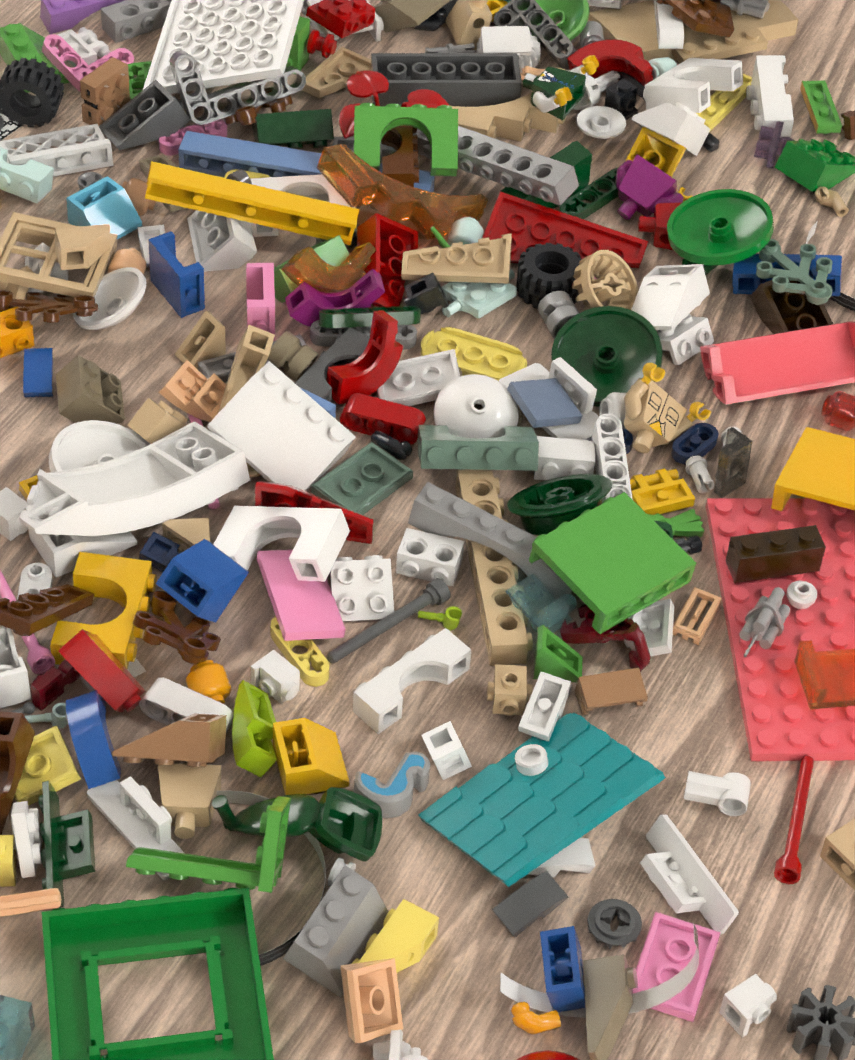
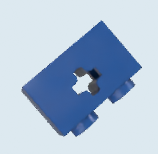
M570 926L541 931L540 938L546 993L553 1011L557 1010L559 1013L585 1008L583 959L575 927Z

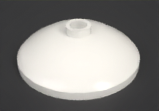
M132 267L117 269L104 275L95 295V303L98 304V310L88 317L77 316L76 313H73L74 320L81 328L87 330L105 329L122 322L134 312L141 302L146 289L145 276L139 269Z
M464 375L450 381L438 394L434 406L435 425H447L449 433L460 437L504 436V426H517L518 407L507 388L499 381L485 375ZM481 404L483 406V409L478 410L474 407V405Z

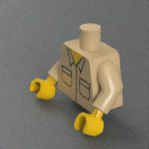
M646 363L643 366L642 372L644 377H639L624 397L626 410L624 426L636 436L633 447L640 453H648L650 448L655 446L668 445L693 426L692 422L695 419L703 421L711 415V411L708 409H704L698 414L699 409L704 406V403L694 402L690 405L689 414L686 416L687 409L655 383L664 378L665 370L657 367L654 363Z

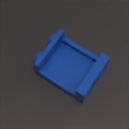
M172 231L148 239L151 282L181 318L204 310L203 266L197 262L184 267L176 258L175 235Z

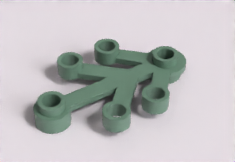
M770 239L767 245L759 251V258L762 262H759L756 266V275L763 279L773 278L772 289L775 292L805 294L807 300L816 305L825 304L832 295V287L826 283L828 274L832 271L833 261L830 258L821 257L817 259L816 271L818 273L816 280L808 275L811 262L816 257V246L813 244H803L800 247L801 261L799 267L781 252V246L775 239ZM777 262L785 270L775 269L771 263ZM789 280L799 281L801 284L789 283Z

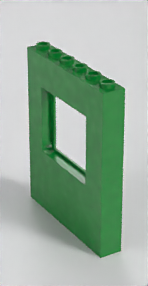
M228 888L224 891L207 893L193 892L189 895L159 896L155 899L125 900L121 903L90 904L86 907L58 908L41 912L52 1060H274L249 888ZM206 953L216 1030L113 1043L104 1042L98 966ZM215 1035H222V1039L216 1041ZM107 1049L106 1055L100 1054V1050Z

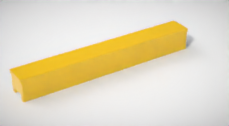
M153 161L150 164L145 199L328 240L340 235L346 245H351L360 210Z

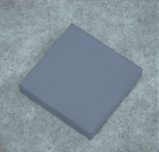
M556 378L510 382L507 388L533 428L578 424L583 417Z

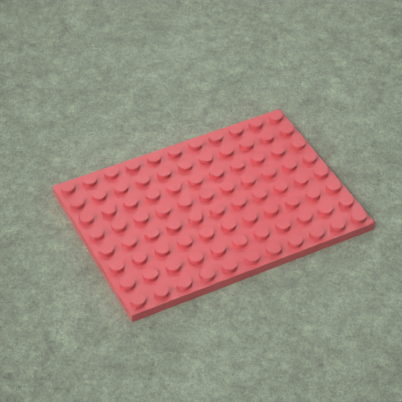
M707 498L705 507L750 760L801 761L806 755L811 756L814 761L855 760V510L810 498H789L783 511L771 508L773 498ZM816 525L826 546L820 571L734 583L725 562L730 537ZM806 581L816 588L817 599L809 608L798 609L789 603L787 588L792 582ZM774 588H782L785 592L782 604L790 607V613L783 624L784 630L782 634L775 638L769 649H763L759 645V641L755 640L749 653L744 657L743 655L752 641V638L745 641L739 636L746 623L745 617L747 613L756 606L760 597L766 596L769 598Z

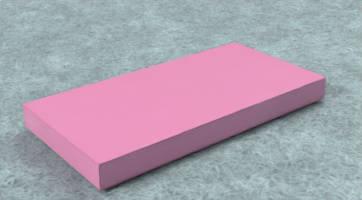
M293 549L258 551L257 562L284 641L344 638L346 629L335 599L332 596L328 580L326 579L325 582L297 580L289 560Z

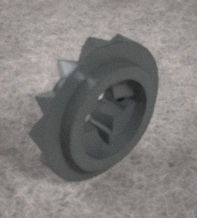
M606 899L598 902L590 910L587 920L589 933L595 936L597 943L602 941L608 945L609 949L614 945H620L624 949L628 943L636 942L642 928L639 912L631 904L619 899ZM614 916H618V928L613 932L610 929V923L614 920Z

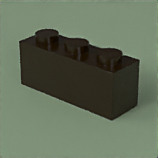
M816 525L730 537L725 562L734 583L820 571L826 546Z

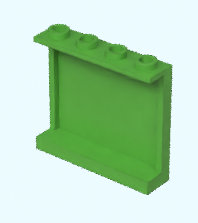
M625 492L614 498H607L598 507L592 510H585L579 517L570 522H563L552 532L546 535H539L532 543L529 557L531 564L542 559L595 613L592 627L599 634L688 584L691 581L696 562Z

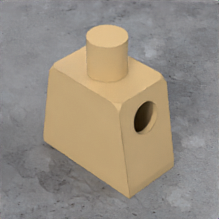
M458 0L446 17V23L457 45L473 43L475 48H472V50L477 51V42L481 36V28L489 27L492 20V13L487 5L488 0Z
M187 764L158 765L161 806L167 809L172 818L171 826H175L174 834L181 839L192 838L195 833V827H208L211 824L215 811L212 806V800L217 796V791H221V765H206V767H189Z

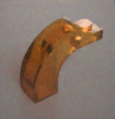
M370 242L357 246L339 267L323 261L309 246L297 251L281 270L298 286L306 282L320 292L337 293L350 288L366 275L363 269L371 263L370 257L376 249Z

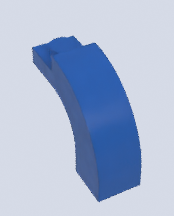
M97 690L66 700L68 725L88 789L118 780L121 776V767L117 756H112L114 748L105 717L107 704L98 695Z

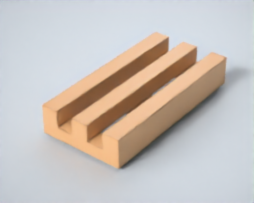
M694 587L673 624V635L677 636L680 633L682 634V639L688 640L690 637L694 639V644L699 645L721 605L722 598ZM697 598H703L688 626H683ZM709 601L713 602L698 630L695 631L694 628Z

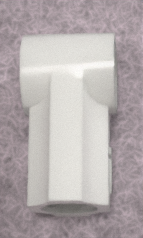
M689 771L684 799L716 805L726 815L740 816L747 811L751 782L747 776L740 773L732 772L727 773L723 777Z

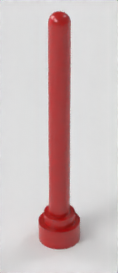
M809 755L801 759L785 852L777 859L774 869V877L779 882L786 884L797 883L802 872V864L797 855L814 760Z

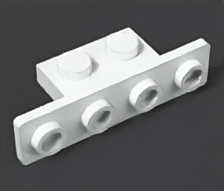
M131 776L120 783L115 780L87 791L88 799L134 849L144 847L184 853L171 839L172 818L167 809L163 806L159 807L152 800L148 789L144 785L139 786ZM156 872L162 880L170 878L169 873Z
M660 815L646 834L647 840L657 853L646 854L640 864L675 913L700 911L713 930L724 934L739 913L737 908L668 815Z

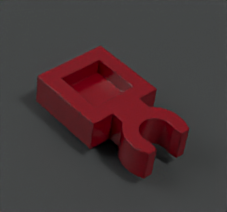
M66 659L59 665L58 669L54 666L51 667L44 674L38 675L33 683L30 684L32 703L40 711L44 710L64 693V686L75 682L80 677V674L74 670Z

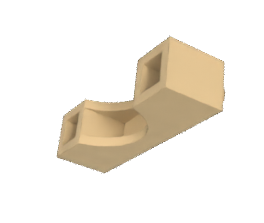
M248 325L239 341L218 413L251 377L265 366L273 344L274 334Z

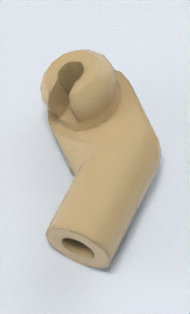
M819 187L815 191L816 201L819 204L833 208L839 217H843L848 213L849 209L838 192L828 190L826 187Z

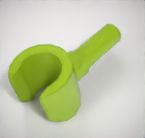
M454 606L447 608L445 614L420 610L418 612V618L442 622L443 627L449 631L455 630L458 627L459 619L462 615V610Z

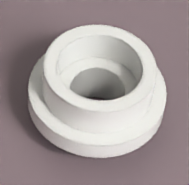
M795 581L787 588V598L793 607L807 609L816 601L817 590L806 581Z

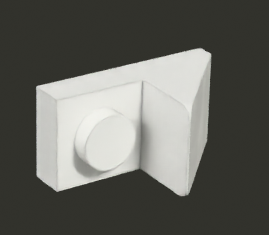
M540 672L519 723V732L549 742L556 722L562 718L571 681Z

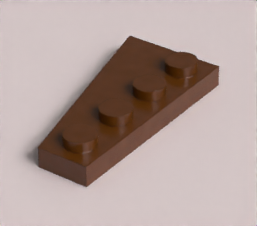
M66 584L40 590L39 594H20L17 601L10 602L7 598H1L0 625L12 629L13 633L17 635L30 636L91 606L94 593Z

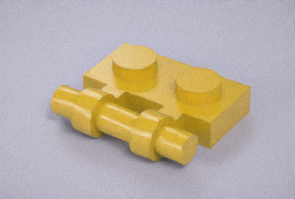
M663 468L656 470L655 474L646 476L638 474L633 475L630 479L632 499L646 514H663L694 506L695 497L684 478L679 479L677 469L666 470Z

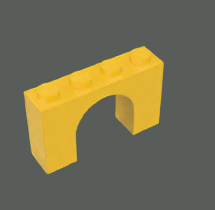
M79 552L73 571L74 587L94 593V597L113 600L119 603L124 608V611L114 620L97 625L58 621L50 643L55 664L60 665L65 660L58 650L83 629L96 634L123 666L128 669L129 662H134L136 659V638L141 639L143 629L133 624L137 611L149 613L150 597L148 596L150 592H155L157 575L152 574V561Z

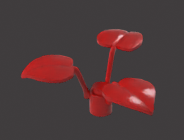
M360 71L352 74L347 80V90L351 95L359 98H367L373 95L375 106H380L378 94L387 92L389 89L387 78L376 71ZM420 89L409 93L407 97L408 102H403L401 107L422 104L427 106V108H437L440 105L449 104L439 93L429 89ZM359 103L347 105L340 112L339 126L345 139L354 135L355 106H360Z

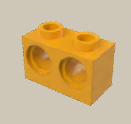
M18 306L0 312V358L35 346L33 325L30 321H18L15 319V309Z

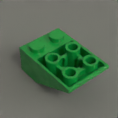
M799 139L798 141H787L774 168L812 192H815L819 187H826L829 190L855 173V156L847 152L841 153L836 149L837 145L828 140L819 142L811 139V141Z

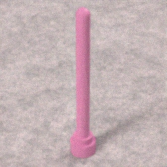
M0 570L1 598H7L10 602L17 601ZM34 633L30 636H21L29 650L27 662L33 673L44 674L55 665V659L51 651L39 644Z

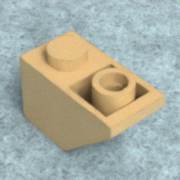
M109 224L55 229V252L61 270L89 268L110 249Z
M148 398L128 423V426L152 444L186 426V422L189 419L161 400L157 404Z

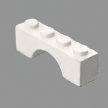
M446 628L436 635L429 636L415 650L406 652L392 666L383 668L369 682L360 684L353 694V712L376 733L380 734L402 718L403 697L401 692L406 687L420 681H436L445 685L450 684L470 669L471 649Z

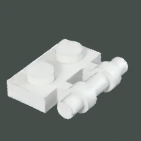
M85 27L80 28L78 34L72 29L57 34L88 65L95 62L97 56L103 57L111 52L105 42L99 41L97 35ZM67 60L72 66L76 67L73 61Z

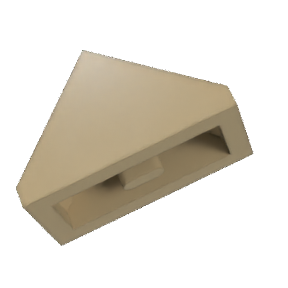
M207 310L175 353V356L184 363L188 360L196 369H198V362L226 355L225 326Z
M209 518L169 519L162 523L163 537L179 544V553H182L203 539L210 542Z

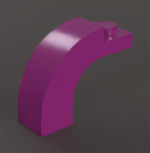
M372 269L353 286L344 291L324 293L303 282L285 297L290 317L311 327L313 322L319 320L320 310L371 307L370 304L377 300L385 292L380 273Z

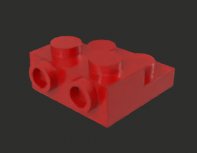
M323 0L309 6L306 16L340 38H344L372 25L375 20L376 8L367 3L366 0Z

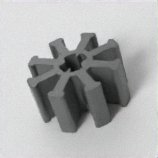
M825 985L820 1001L813 995L811 988L803 990L798 1005L793 1004L787 1023V1032H796L792 1048L798 1054H801L802 1049L813 1043L817 1045L813 1060H826L830 1049L838 1057L837 1060L847 1059L852 1045H855V1018H853L855 999L852 996H848L846 1001L835 1006L832 1002L836 987Z

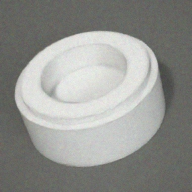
M536 744L521 747L515 754L517 770L527 776L538 775L545 771L548 767L546 750Z

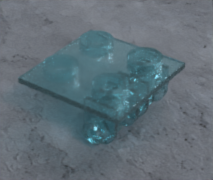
M534 573L505 591L511 598L513 605L523 612L536 632H538V627L544 625L554 633L562 627L565 619L567 623L572 621L569 614L576 608L575 597L570 594H564L556 600Z

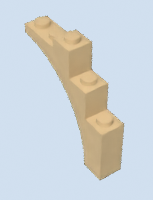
M531 93L516 100L497 105L480 107L452 106V109H458V126L492 138L501 137L520 142L525 132L529 133L530 128L556 133L559 124L563 125L565 119H558L547 112L543 113L531 104Z

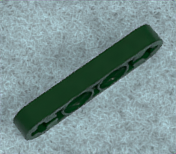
M618 168L607 172L565 200L559 207V211L585 219L617 198L618 189L615 186ZM599 189H605V190H608L609 192H602V191H599ZM582 200H589L593 203H584Z
M414 306L323 309L319 311V326L325 328L369 327L372 325L373 312L379 310L385 311L398 321L397 325H413L420 323L421 309Z

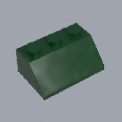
M331 109L257 114V117H255L256 122L252 124L255 142L302 149L303 144H313V148L327 147L328 142L334 140Z

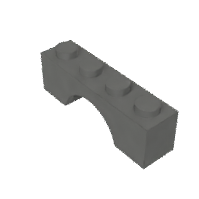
M349 328L342 336L340 335L336 338L334 344L327 351L321 353L319 359L311 367L306 368L295 384L332 403V387L326 381L328 367L346 365L355 361L366 349L370 336Z

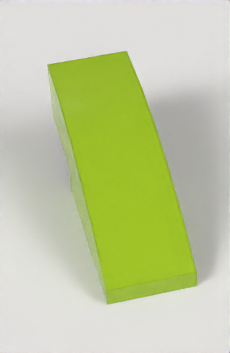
M244 680L239 684L235 700L232 725L233 753L237 766L261 778L277 761L271 742L273 739V723L276 722L268 694Z

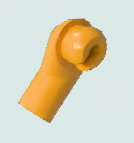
M519 1002L511 1008L514 1016L512 1021L515 1026L529 1034H538L561 1027V1020L557 1010L537 1015L530 1011V1006L526 1002Z

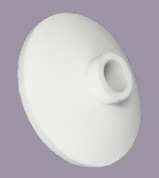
M606 106L585 108L578 114L576 121L578 128L583 133L600 139L616 137L623 133L626 127L624 116L619 111Z

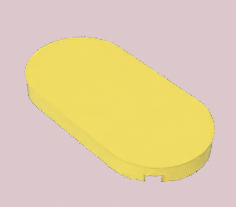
M445 327L435 333L434 330L430 331L421 341V356L455 349L458 367L462 371V376L478 374L499 381V379L527 367L526 358L524 359L522 352L515 346L457 328Z

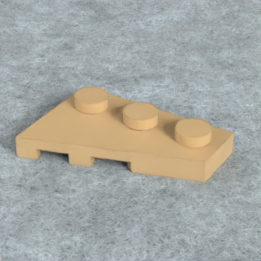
M341 47L306 76V84L302 91L317 98H322L346 88L347 80L352 74L371 70V59Z

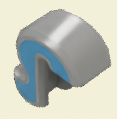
M420 752L405 753L386 785L374 777L360 771L356 772L354 792L378 804L382 811V818L399 817L408 811L412 804L413 788H416L419 792L426 790L430 773L429 759Z

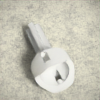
M610 71L595 79L587 75L584 96L573 109L583 110L596 105L600 99L601 92L618 82L617 79L620 78L619 73L615 74L614 71Z

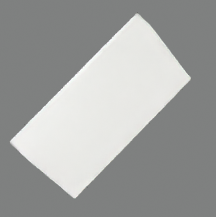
M528 26L481 28L480 44L482 53L531 55L530 30Z

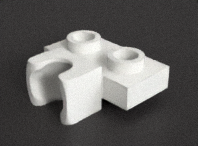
M28 801L15 802L10 820L15 849L18 852L22 878L36 876L38 864H42L41 847L43 839L39 828V810L37 808L29 809Z

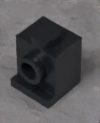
M624 78L610 85L606 89L604 106L619 111L625 120H628L635 114H638V109L635 108L638 87Z
M433 272L404 286L407 297L404 298L406 306L419 307L421 314L431 312L440 305L444 308L449 306L445 292Z

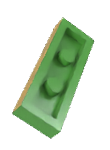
M802 81L800 90L816 133H840L842 123L826 81Z

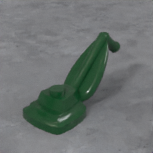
M330 787L322 795L319 802L307 794L282 796L291 798L286 837L300 836L309 832L320 843L337 854L346 853L361 861H368L376 852L382 835V811L380 806L370 799L355 792ZM225 795L216 796L212 800V806L219 813L225 829L265 837V833H260L261 816L263 812H266L267 806L272 805L277 797L253 804L239 812L236 816L231 810Z

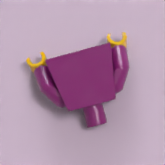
M628 154L627 160L617 169L615 186L618 189L619 199L624 202L617 212L626 220H630L636 211L643 216L649 217L654 213L655 205L658 203H679L693 197L692 195H683L686 190L684 187H681L678 193H675L677 191V180L638 154L634 160H632V155Z

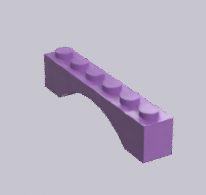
M41 0L40 18L49 34L71 29L89 15L101 10V8L125 0Z

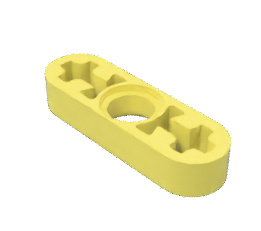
M275 616L270 624V635L274 643L286 659L300 671V678L305 684L313 687L324 685L329 679L330 666L328 660L312 639L284 641ZM295 646H304L308 651L303 654H296L291 649ZM309 662H311V666L313 667L314 670H311V671H310V663H309Z

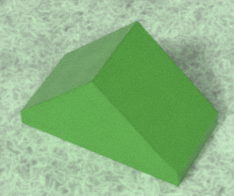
M544 625L538 627L533 679H538L540 672H544L577 683L578 678L582 676L583 656Z

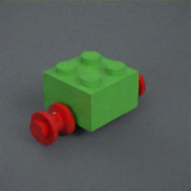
M299 16L286 67L291 66L301 71L309 60V54H314L316 50L320 51L324 58L333 55L337 47L334 35L327 34L326 37H322L320 32L315 29L310 34V19Z

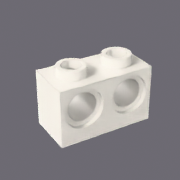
M406 528L397 552L396 573L431 582L436 578H440L446 585L454 587L463 561L464 541Z

